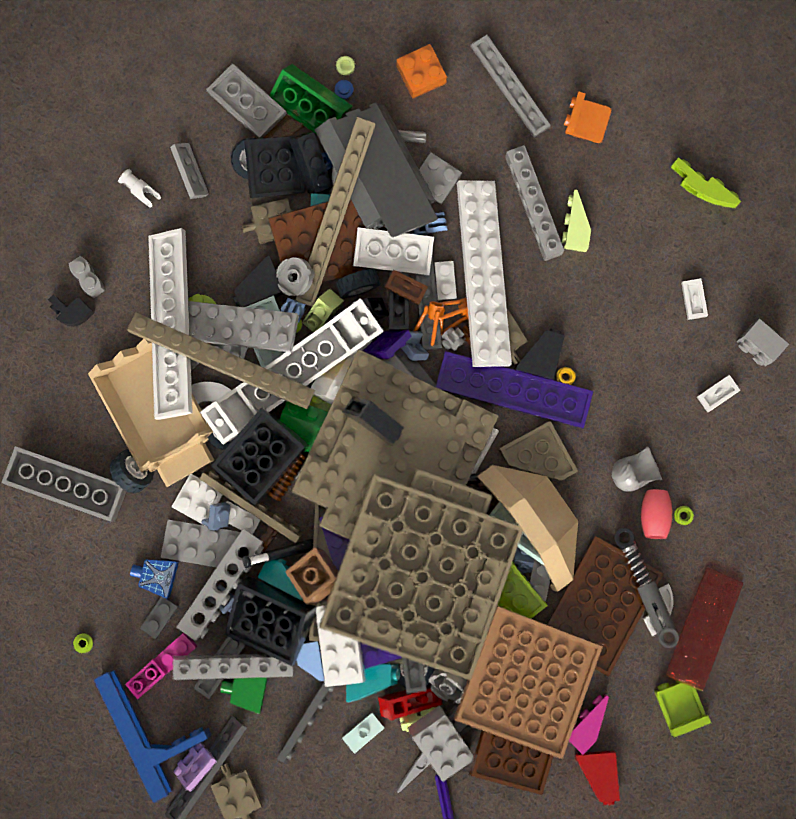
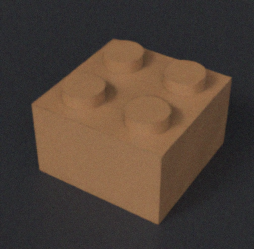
M314 548L285 572L305 603L316 605L330 594L339 571L325 550Z

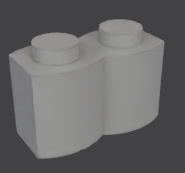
M79 256L69 263L71 273L79 280L81 288L90 297L95 298L105 291L102 281L94 274L92 266L83 257Z

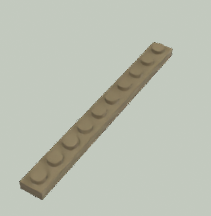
M356 117L308 260L309 265L315 272V276L309 290L302 296H296L295 301L312 307L315 304L376 124L374 122Z
M135 313L127 329L128 332L305 409H308L315 393L314 389L139 313Z

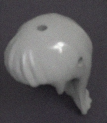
M646 447L636 455L618 460L612 468L613 481L623 491H634L649 482L662 480L659 468L649 447Z

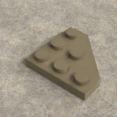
M551 421L499 448L508 466L559 481L578 472Z

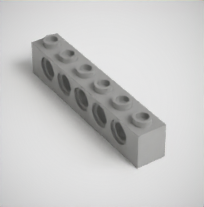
M525 145L507 151L505 158L544 261L561 256L564 249Z
M242 529L176 628L194 640L203 639L209 631L207 626L210 621L214 623L220 612H218L220 606H225L231 598L229 593L233 588L237 589L238 583L242 581L240 579L243 572L248 573L251 568L244 567L243 558L239 555L240 549L242 547L248 548L249 557H254L261 554L264 549L262 546L264 542L247 530ZM232 563L238 566V572L235 575L230 574L228 571V567ZM218 581H226L227 588L225 591H220L217 588ZM209 596L216 599L214 607H209L206 604V599ZM197 613H202L205 616V621L202 624L197 623L195 620Z
M267 654L173 656V680L293 677V666Z

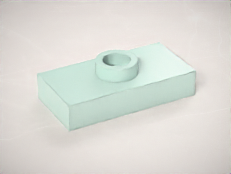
M371 713L342 739L355 754L385 727Z

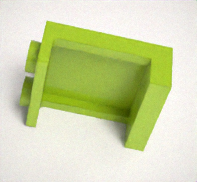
M687 675L675 679L676 683L671 685L668 682L657 686L658 690L654 691L673 737L711 723L694 686V679L691 677L687 678Z

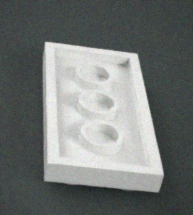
M358 227L353 266L390 271L394 269L398 272L429 275L434 237L404 233L393 238L388 231Z
M326 606L317 607L316 615L325 686L365 682L361 643L319 628V623Z

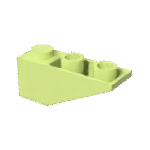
M574 190L573 195H569L567 206L572 208L571 214L566 213L564 224L569 226L567 232L563 231L561 243H565L564 249L587 252L591 228L578 190Z

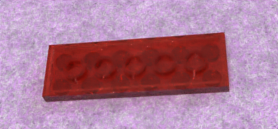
M706 568L666 676L697 690L704 691L742 589V582L711 568Z

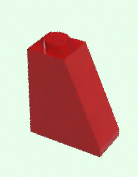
M616 752L574 753L576 761L599 802H603V805H614L615 801H620Z

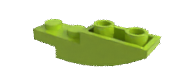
M678 157L671 166L675 172L684 178L680 185L698 198L715 205L736 208L741 202L739 196L735 192L726 189L721 180L711 177L707 182L700 172H695L690 168L691 165L686 160H681Z

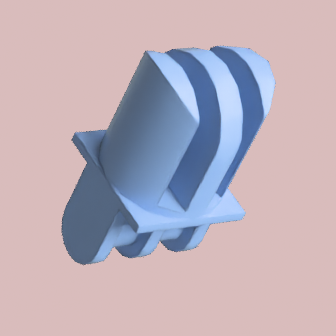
M435 213L438 218L436 221L422 226L425 227V231H419V228L414 229L412 234L427 235L428 233L448 230L447 226L444 225L446 224V219L442 218L445 216V213Z
M287 298L286 303L281 307V312L297 313L299 315V322L305 312L306 304Z

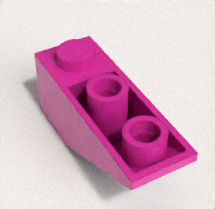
M606 694L603 695L604 698L598 695L592 701L595 708L591 712L587 709L582 711L578 716L582 721L574 725L569 742L582 754L597 741L609 699Z

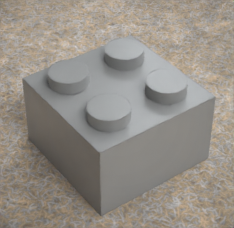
M761 319L751 324L737 340L739 343L738 347L745 353H751L754 356L753 360L760 366H767L774 362L789 345Z

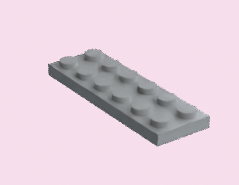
M188 301L189 336L205 343L290 353L293 351L299 319L297 313Z

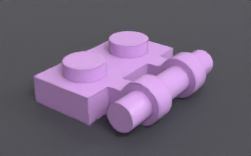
M202 742L196 744L195 747L192 746L189 749L188 755L177 763L178 766L173 771L185 789L190 792L217 762L212 754L204 748L205 745Z

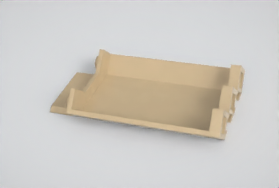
M143 338L136 347L120 351L112 361L96 364L88 373L141 472L158 470L166 487H169L214 461L205 444L213 430L200 413L202 410L193 394L192 414L160 420L154 418L152 342Z

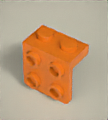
M578 92L577 97L572 98L569 107L573 110L571 115L567 114L564 123L567 126L565 133L601 143L609 121L611 108L584 100L586 94Z

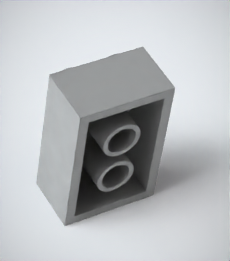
M440 705L407 728L413 740L442 781H445L473 761L474 756Z

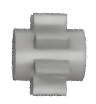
M452 327L449 328L441 336L444 339L442 345L447 350L450 348L454 351L457 350L465 342L462 338L464 333L459 328L456 330Z

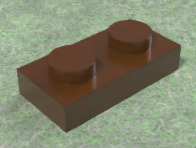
M393 269L385 288L419 305L428 286Z

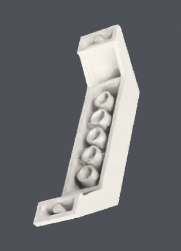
M359 299L327 324L295 345L292 353H284L264 368L306 386L382 333L383 330L363 301ZM243 382L200 413L221 443L224 444L240 433L261 407L270 412L285 400Z

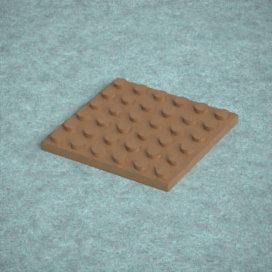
M497 606L471 680L468 679L454 720L563 759L602 646Z

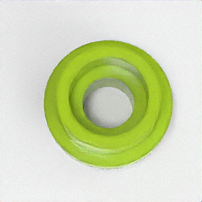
M680 506L674 512V519L680 525H688L693 520V511L687 506ZM682 512H685L687 514L686 519H682L680 517V514Z
M79 634L75 637L73 646L77 652L87 653L93 647V639L88 634ZM81 640L86 641L85 647L80 646Z

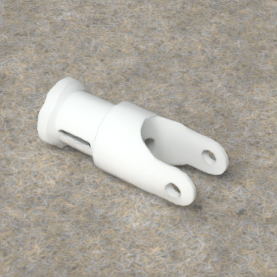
M127 169L118 180L119 183H123L131 189V193L148 207H152V203L144 196V192H149L157 199H161L154 189L142 179L139 180L135 177L130 169Z

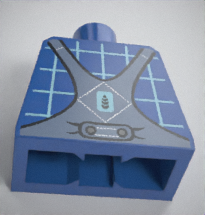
M145 560L143 567L133 564L130 576L140 578L139 587L161 597L170 598L179 562Z

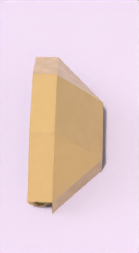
M495 465L489 466L488 469L477 476L481 481L478 483L479 486H486L509 510L539 553L552 581L549 584L551 589L558 592L573 581L578 520L549 478L543 475Z

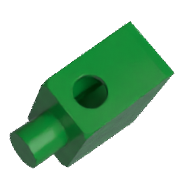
M268 677L234 678V683L222 681L221 693L231 694V704L260 714Z

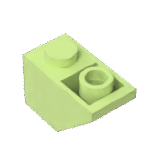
M331 289L327 290L317 299L302 323L312 332L317 331L330 320L329 317L338 311L344 300Z

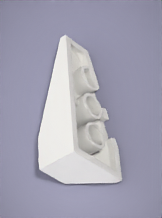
M372 341L367 342L359 350L365 349ZM357 350L315 379L311 386V389L315 390L314 396L329 404L333 403Z

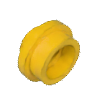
M569 367L561 368L556 374L557 382L573 384L575 372ZM564 373L569 375L568 380L562 378Z

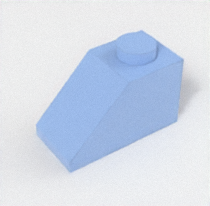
M319 641L304 643L296 659L298 666L319 681H324Z

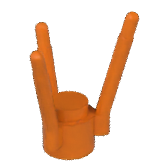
M466 297L460 300L439 302L445 306L461 304L458 305V310L440 316L439 320L447 319L457 314L464 316L444 329L443 333L468 319Z
M431 301L429 306L425 305L424 311L413 331H418L426 314H428V318L434 320L431 346H434L439 317L443 316L445 312V305ZM444 319L439 320L441 335L443 334Z

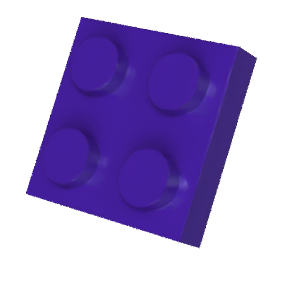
M409 330L382 332L362 351L378 359L387 360L392 358L399 348L404 347L412 336Z

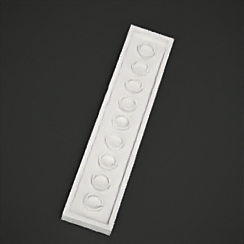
M459 180L457 182L472 365L473 367L510 366L512 362L495 181Z
M179 228L149 236L151 319L189 335L185 230ZM152 342L154 418L160 420L192 414L190 358Z

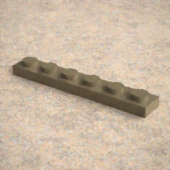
M207 470L199 478L293 542H298L303 535L298 526L292 523L288 524L284 521L283 516L278 513L273 514L265 504L260 502L253 505L228 481L225 482L220 479V475L217 472Z

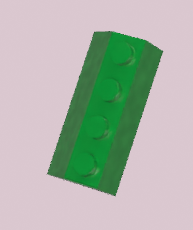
M293 64L282 69L269 95L289 116L315 134V129L328 119L336 117L337 120L344 118L345 114L350 112L353 107Z
M287 401L280 421L310 445L305 450V452L309 453L328 411L311 405L308 406V409H305Z

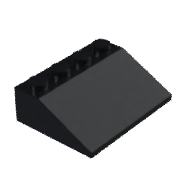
M261 407L211 466L253 505H256L265 498L310 445L292 429Z
M248 577L237 585L225 635L293 666L312 626L317 607L306 604L305 601L252 577Z

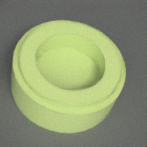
M349 56L340 57L336 62L337 71L344 76L352 74L355 69L354 60Z

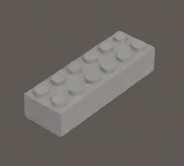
M16 446L1 482L110 522L116 521L127 492L121 489L113 480Z

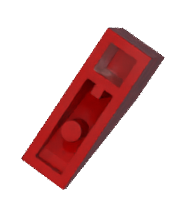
M431 686L426 687V691L407 693L405 690L378 697L381 716L390 720L443 705L442 699L433 693L430 688Z

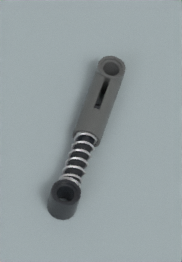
M621 528L615 534V542L623 553H626L625 557L628 558L631 570L634 571L633 576H636V582L640 585L637 590L656 630L660 643L667 648L674 647L679 641V633L656 582H651L652 579L648 576L649 572H646V566L643 565V560L637 551L635 534L629 528ZM622 532L629 533L630 541L628 543L621 542L619 537ZM656 610H659L666 625L665 628H663ZM672 632L675 635L674 641H665L664 634Z

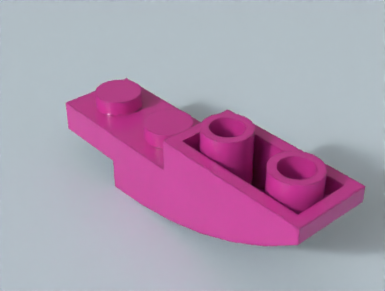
M185 633L181 634L125 685L139 699L173 669V656H188L198 646L190 636Z

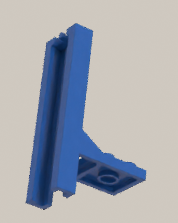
M116 671L108 672L94 679L152 802L154 803L164 798L173 789L160 763L208 739L212 735L209 728L204 730L203 727H200L190 733L189 738L186 739L183 736L172 742V745L151 744Z

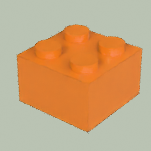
M431 44L396 59V67L412 99L446 84L447 76Z

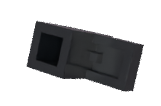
M54 294L48 299L52 303L50 308L57 314L61 312L56 319L67 326H79L94 314L78 297L68 307Z

